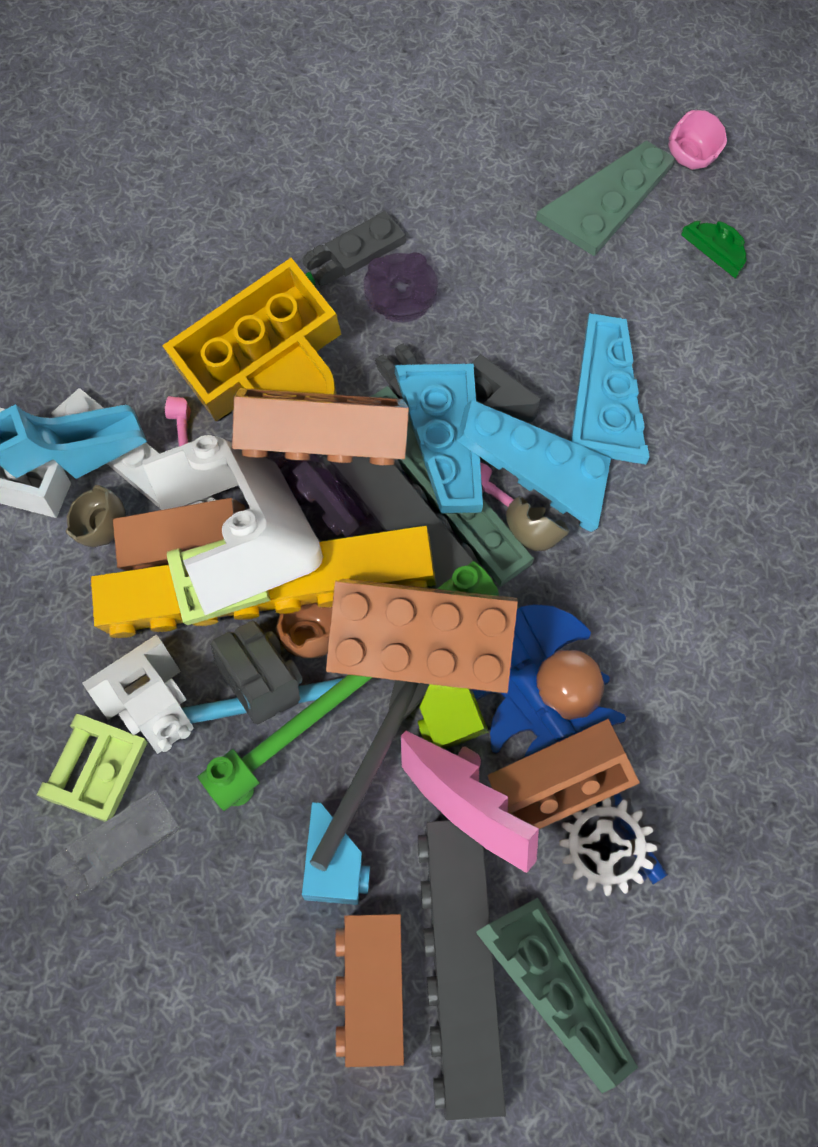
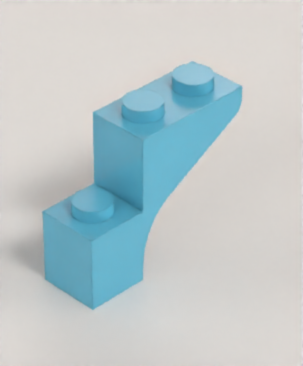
M16 404L0 412V466L15 478L51 460H55L74 478L78 479L147 442L135 411L129 405H120L55 418L31 415L23 411Z

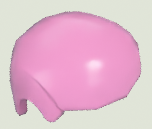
M691 110L687 112L675 125L668 139L671 155L679 164L691 170L706 168L713 163L727 143L725 127L718 117L706 110Z

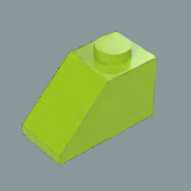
M429 684L419 707L423 719L418 720V726L424 740L446 750L489 732L472 689Z

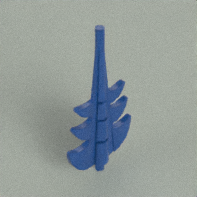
M533 604L517 608L508 693H501L505 699L498 706L491 723L490 740L493 753H499L503 745L511 737L525 731H532L537 738L529 746L524 758L609 719L612 726L625 722L626 716L624 714L603 707H598L587 717L571 720L564 719L556 710L545 705L539 695L536 679L542 662L566 644L577 640H587L591 636L589 629L572 614L547 605ZM601 672L604 685H607L610 677ZM472 689L476 701L488 694L499 693ZM617 793L613 795L615 805H619L623 800L621 794ZM621 818V825L630 834H635L632 827ZM649 852L648 855L654 858L657 864L653 869L643 867L642 869L652 884H655L668 874L654 853Z

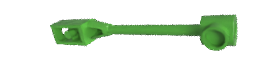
M474 561L467 566L457 568L453 576L437 588L499 596L498 589L491 577ZM347 675L243 758L232 748L224 756L211 760L207 769L197 776L199 781L223 811H226L231 806L245 804L251 799L254 788L260 784L252 773L373 677Z

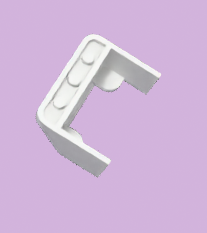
M212 435L201 436L195 441L141 460L161 510L182 507L238 485L250 507L247 510L233 514L223 524L222 535L226 544L183 560L205 615L315 571L322 563L323 555L319 541L274 461L265 457L242 456V449H232V442Z

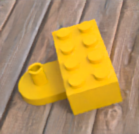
M292 257L162 345L175 368L216 422L234 410V396L239 388L336 394L333 375L317 351L341 335L337 314Z

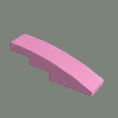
M408 731L401 735L402 768L422 794L455 826L480 845L527 873L537 861L539 828L508 813V796L479 782V766Z

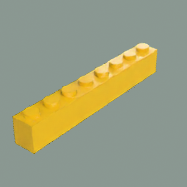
M427 526L321 541L319 544L323 560L320 566L307 575L268 590L271 601L194 623L193 625H213L218 623L219 617L232 615L237 620L253 619L260 616L259 611L276 609V613L280 614L294 613L301 610V605L318 603V607H332L335 581L340 579L424 588L436 585L431 542ZM169 565L91 576L94 626L109 633L111 638L132 637L136 634L135 630L151 628L153 632L172 631L177 629L176 624L183 623Z

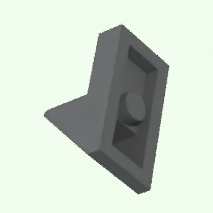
M480 354L471 364H474L476 395L483 399L489 398L483 405L526 423L533 422L537 417L541 398Z

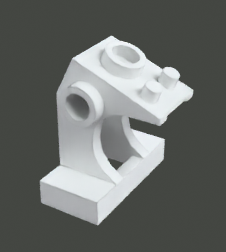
M157 635L82 683L107 720L119 713V716L134 736L141 731L157 754L161 751L166 752L170 750L171 744L180 738L186 739L190 735V731L194 729L180 707V704L186 701V698L172 679L181 671Z

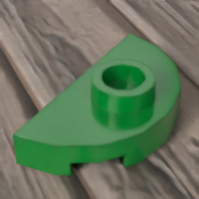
M694 221L685 226L681 236L736 279L746 263L745 241L737 230L721 221H718L717 224H700L701 221Z

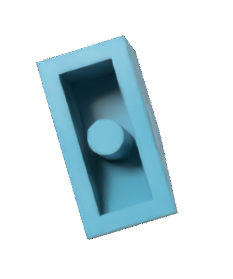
M312 802L302 897L306 901L358 905L359 893L368 894L370 866L362 865V852L346 833L326 871H321L310 864V860L333 818L321 803Z

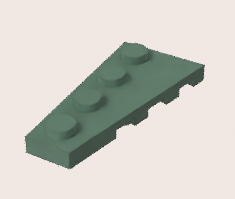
M646 140L537 211L536 220L595 256L673 167L675 158Z
M538 898L487 924L476 932L601 1093L616 1087L638 1068Z

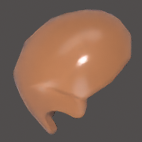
M318 603L301 605V610L298 612L280 614L276 634L284 648L289 653L301 658H320L328 653L332 607H318Z
M559 650L542 662L537 674V688L543 703L556 710L562 718L571 720L587 717L599 707L604 694V681L599 665L587 654L578 650Z

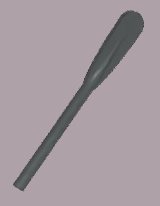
M395 680L389 711L310 860V864L321 871L327 870L403 720L424 698L429 684Z

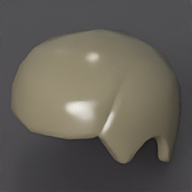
M94 485L93 490L82 493L72 502L67 514L68 528L66 533L77 543L84 546L98 547L108 545L114 540L113 519L126 517L122 501L109 489L100 485Z
M520 495L509 504L506 516L510 531L525 548L533 551H546L556 545L570 532L565 522L562 520L554 522L550 518L544 517L546 511L544 507L531 508L530 504Z

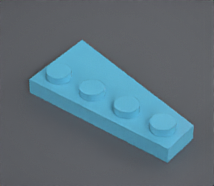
M589 313L570 441L611 459L646 465L650 457L648 445H645L643 430L645 427L643 415L639 410L637 398L639 391L637 379L634 380L632 368L634 360L627 319Z
M474 364L395 365V376L403 400L409 407L408 415L440 512H482L483 497L480 457L457 441L465 405L471 400L476 401Z
M474 400L465 405L457 437L459 443L498 470L505 468L519 479L517 483L529 491L535 489L551 500L550 506L562 514L568 512L580 520L579 526L585 530L592 532L598 528L611 458Z

